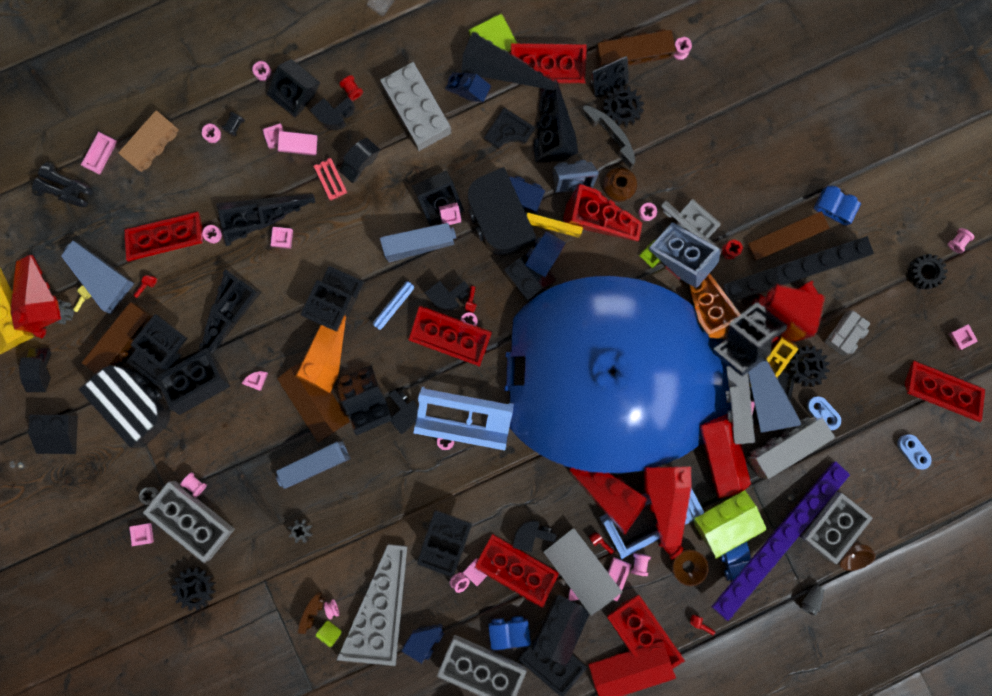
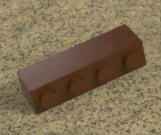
M659 29L650 34L642 32L634 37L622 36L612 41L605 39L600 41L596 47L599 68L625 56L628 59V66L670 59L673 58L676 52L672 30Z
M130 302L82 361V364L95 374L104 367L117 366L119 362H122L128 356V351L132 347L131 343L153 316L138 304Z

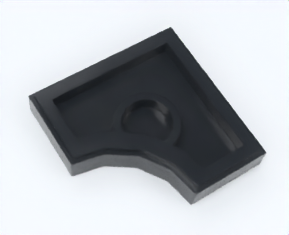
M504 107L484 136V140L497 149L510 142L526 144L536 127Z

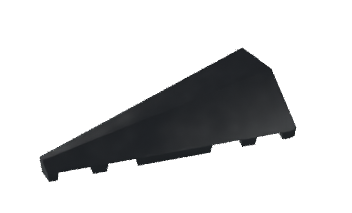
M472 32L463 53L461 73H472L480 77L549 90L557 88L556 81L548 79L540 71H535L528 66L529 64L508 51L498 48L490 40H485L479 36V33Z
M314 194L216 203L225 245L229 246L231 242L239 238L243 239L247 237V234L257 229L261 230L285 218V215L293 211L298 212L301 210V207L309 203H316Z
M227 269L223 271V279L218 287L215 303L211 308L204 330L205 335L199 346V352L208 348L213 354L262 293L247 280Z

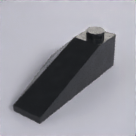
M553 80L557 82L555 90L541 88L538 110L541 111L540 120L536 122L538 135L537 139H534L533 144L535 162L537 163L564 161L578 153L576 134L557 80Z

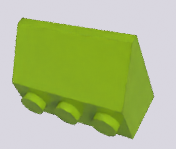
M746 491L737 494L695 518V527L715 558L722 556L766 531L761 515Z

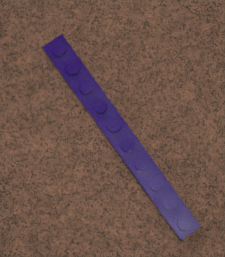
M832 462L711 606L724 620L729 621L850 476L837 462Z

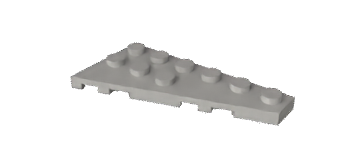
M387 545L337 660L396 665L408 546Z

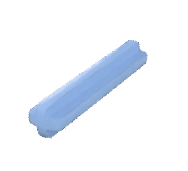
M409 281L404 283L374 320L373 325L381 330L413 291L414 285Z

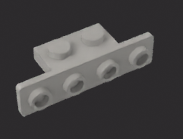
M694 199L689 202L681 213L667 201L661 205L664 208L662 211L670 218L673 216L678 221L677 224L685 230L688 229L692 234L719 248L721 254L722 249L709 239L721 223Z
M727 366L729 391H726L727 403L731 404V410L728 411V420L733 423L735 444L754 443L748 373L741 377L732 368Z

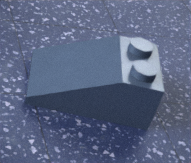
M579 160L575 164L570 165L566 162L558 163L553 167L555 193L575 191L578 184L593 188L598 177L596 167L592 162H586V160Z
M673 222L649 248L680 279L695 288L702 283L719 263V248Z

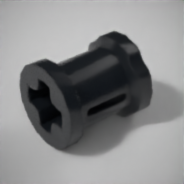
M230 111V117L225 125L221 126V129L236 137L238 128L245 120Z

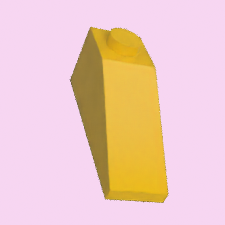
M782 335L773 344L771 354L767 357L777 378L798 350L796 344Z

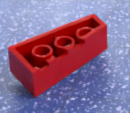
M575 468L570 469V474L625 535L647 504V498L609 473L589 472Z

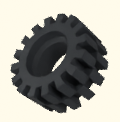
M932 254L915 258L909 264L911 267L907 269V271H910V274H907L908 278H912L910 283H915L914 287H920L921 290H928L943 283L942 280L947 277L944 274L948 273L947 269L944 270L943 268L946 267V263H941L943 259H937L938 256H932ZM924 265H929L933 269L931 279H926L922 276L921 268Z

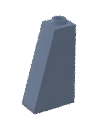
M449 223L381 237L380 240L384 255L390 263L454 245L453 239H456L454 227L450 228Z
M72 241L64 248V253L61 257L104 312L112 314L134 285V282L75 241Z
M767 358L748 372L761 432L800 426V419Z
M336 442L277 470L276 480L280 487L283 486L286 489L351 458L344 442Z

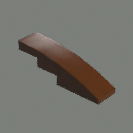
M821 211L748 244L757 261L830 228Z

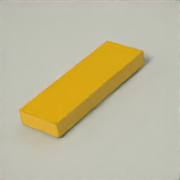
M527 213V218L532 226L578 238L582 234L583 227Z

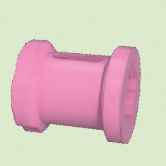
M687 37L677 39L675 42L676 52L674 58L683 60L688 56L692 48L690 39Z
M960 228L953 241L948 243L950 249L957 253H963L965 251L964 247L969 241L974 239V235L970 231Z
M191 472L184 478L180 486L187 488L193 493V497L196 498L206 488L207 484H202Z
M634 553L635 562L631 573L648 576L647 566L651 556Z

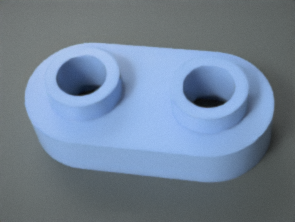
M812 397L808 400L807 410L812 416H815V418L823 417L830 430L839 428L841 425L840 415L823 397ZM815 403L819 405V408L817 410L814 409ZM828 417L832 419L831 424L827 423Z
M903 435L898 439V449L915 469H926L930 466L931 456L917 437L914 435ZM909 441L912 442V447L910 448L908 447ZM921 456L924 458L923 463L920 462Z

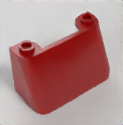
M776 285L773 289L768 290L766 297L760 294L756 295L752 300L751 306L758 302L786 323L787 329L781 335L790 341L796 342L813 337L816 334L825 296Z

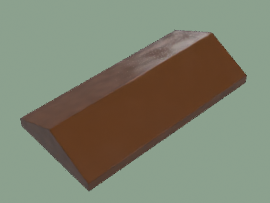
M299 363L278 377L277 380L319 443L351 421L332 392L328 393L295 377L301 365Z

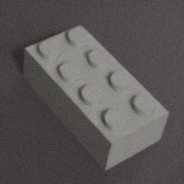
M414 62L380 80L385 93L418 151L451 134V127Z
M805 417L800 420V426L795 428L789 427L782 432L783 435L779 438L773 437L766 441V446L762 448L757 447L750 451L751 455L746 458L757 476L770 479L833 440L835 436L823 417Z
M176 481L168 482L143 513L204 563L212 559L235 530L199 499L194 498L193 494L184 487L182 488Z
M454 634L437 677L480 696H516L526 674V666Z

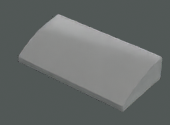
M574 528L544 551V554L591 616L622 593V590Z

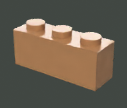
M155 111L118 154L142 172L150 167L152 160L156 155L158 156L163 152L164 146L176 137L179 130L159 112Z

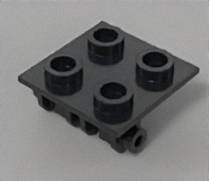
M627 56L592 71L593 78L589 84L592 89L594 88L595 98L612 91L613 88L629 83Z

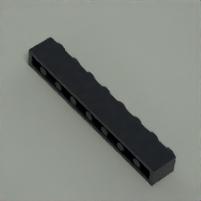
M866 236L723 284L720 287L733 303L766 292L769 289H773L776 285L784 286L873 255L874 252L869 238Z

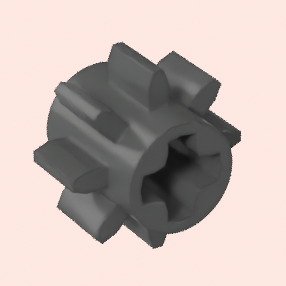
M57 300L61 320L56 322L66 324V321L72 320L74 310L70 307L71 303Z
M306 519L302 523L295 520L296 526L288 527L292 530V534L289 537H294L295 543H298L300 539L305 543L307 542L306 536L313 535L310 532V528L313 525L308 526ZM300 527H303L302 531L305 532L302 535H299L297 530Z

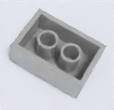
M836 492L801 533L799 538L826 560L837 564L873 518L844 494Z

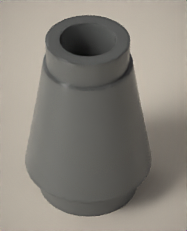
M813 585V588H811L802 601L801 609L816 616L817 612H820L825 589L818 585Z

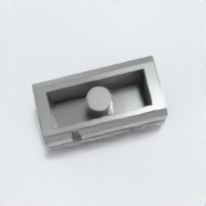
M848 311L826 339L825 344L833 348L840 355L853 354L858 347L856 344L860 338L863 339L868 334L869 330L867 328L870 323L856 312Z

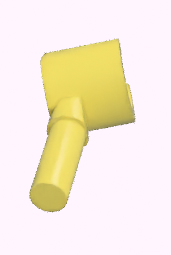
M84 286L77 290L81 297L73 309L75 312H78L83 302L91 297Z

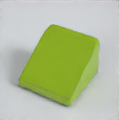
M653 240L639 255L652 268L660 261L649 250L656 240Z
M326 621L317 632L316 637L329 647H332L342 631L330 621Z

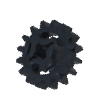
M620 86L619 91L613 88L612 94L608 92L607 99L604 100L603 104L606 106L603 108V112H608L606 115L614 122H617L618 126L623 124L627 128L628 123L633 126L635 120H640L641 116L639 114L644 112V109L641 108L644 106V102H640L642 95L636 96L637 90L635 89L631 92L630 86L626 90H624L623 86ZM632 101H634L636 110L635 107L632 105ZM611 104L615 108V112L612 111Z
M807 345L802 346V349L798 348L792 357L793 359L788 363L791 364V367L787 368V371H792L789 377H795V383H801L802 387H815V384H822L821 380L827 379L824 374L830 372L826 368L830 362H825L824 360L828 356H822V349L816 350V346L808 347ZM804 354H810L808 357H803ZM809 376H814L812 379H807Z
M190 567L187 569V573L182 571L180 572L181 577L174 579L177 584L172 585V588L176 589L172 596L178 597L175 601L176 603L182 602V609L188 606L189 611L193 610L194 607L196 610H200L202 606L206 607L209 605L208 601L214 599L211 594L216 592V589L212 588L216 582L210 581L213 575L207 576L206 569L200 572V567H196L194 571ZM189 576H197L194 580L186 579ZM193 585L196 586V587H195L196 592H194V593H193V589H194V588L192 587ZM195 597H197L198 599H202L196 602L192 601Z

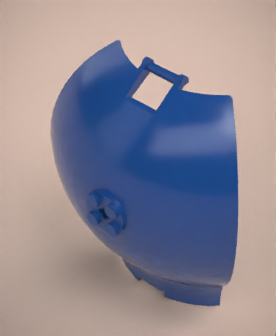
M595 276L559 284L533 298L513 318L512 352H506L505 356L507 357V380L504 391H510V403L514 404L509 427L524 444L538 454L561 465L579 470L599 473H625L641 471L644 468H654L670 463L704 444L700 425L728 414V411L731 410V404L727 403L726 391H729L728 365L713 354L714 348L726 339L708 337L698 322L696 310L692 304L674 292L646 281L616 276ZM526 357L525 385L514 386L515 358ZM611 367L616 370V374L613 377L607 374V370L611 369Z

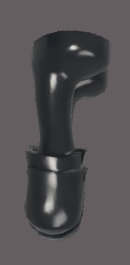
M46 162L41 166L38 171L40 177L61 184L65 188L61 189L40 178H35L32 186V193L41 197L48 193L59 197L58 200L64 203H70L78 207H87L88 202L79 198V194L81 192L92 196L93 190L91 187L78 180H72L57 173L55 165L50 162Z

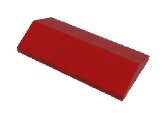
M511 43L512 55L529 64L528 66L535 71H540L552 81L557 80L558 83H585L587 44Z
M195 212L126 229L125 249L127 262L203 243V226L200 213Z
M419 306L409 341L480 367L492 332Z
M916 361L912 362L905 380L907 394L977 422L982 421L985 389Z
M725 414L700 425L718 498L739 494L751 485L742 445L735 444L733 423L729 422L728 414Z
M493 534L474 567L540 607L544 606L559 575L555 570L519 549L513 548L512 545Z
M640 595L622 603L607 616L634 657H639L635 649L643 646L648 647L654 642L663 640L673 669L685 661ZM654 647L653 649H651L650 653L656 649L660 650L661 648Z
M663 640L654 642L648 647L642 646L635 649L639 657H634L631 651H627L590 663L589 668L598 695L624 696L676 679ZM654 647L661 648L660 650L656 649L650 653L651 649H653Z

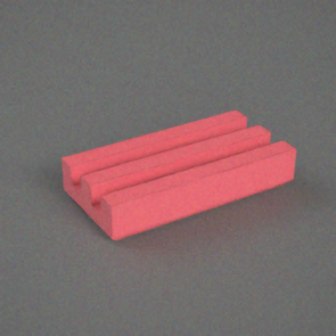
M329 158L326 162L323 161L319 165H314V168L331 201L346 194L347 191L332 159ZM328 165L331 166L335 174V177L342 189V191L338 192V189L330 175V172L327 168ZM322 168L324 169L328 177V180L335 192V194L333 195L331 194L327 186V183L320 171V169Z

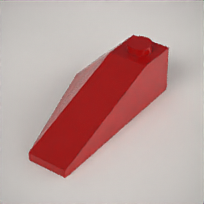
M581 184L577 185L568 201L563 222L583 227V230L632 241H639L642 228L641 221L626 210L620 209L615 205V202L601 195L600 191Z
M28 255L16 261L11 302V317L14 330L31 333L61 320L58 301L50 293V286L48 282L43 280L42 271L33 255Z
M691 467L644 468L645 490L650 495L652 502L650 507L652 512H655L657 518L656 526L662 546H681L691 493Z

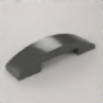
M585 105L582 108L581 114L592 127L600 123L622 148L618 156L631 169L635 164V156L631 144L622 129L603 112Z

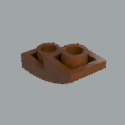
M318 592L307 605L300 621L298 633L306 634L309 629H312L314 617H311V615H317L324 607L325 599L322 598V592Z

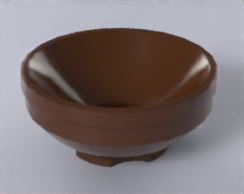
M622 167L614 168L606 174L603 180L604 193L613 201H627L632 198L637 190V179L629 169ZM619 177L625 178L627 185L625 187L617 186L616 179Z
M856 542L844 554L839 564L842 569L847 571L859 570L870 565L876 556L870 546Z
M684 550L674 558L672 564L673 574L680 583L686 586L700 584L708 574L707 560L700 552ZM685 561H692L694 565L692 571L685 572L683 570V563Z

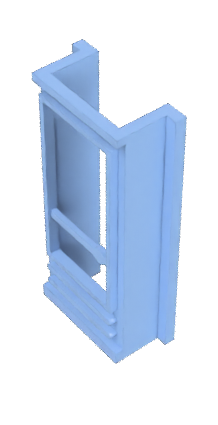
M425 387L421 388L418 398V418L414 427L415 434L505 450L513 413V403L504 404L425 389ZM427 403L469 411L467 423L426 416ZM472 412L488 414L486 427L471 424Z
M692 489L685 525L704 514ZM647 493L642 494V496L647 498L646 505L652 504L650 495ZM606 514L599 517L612 538L621 559L660 539L657 530L625 547L609 517Z

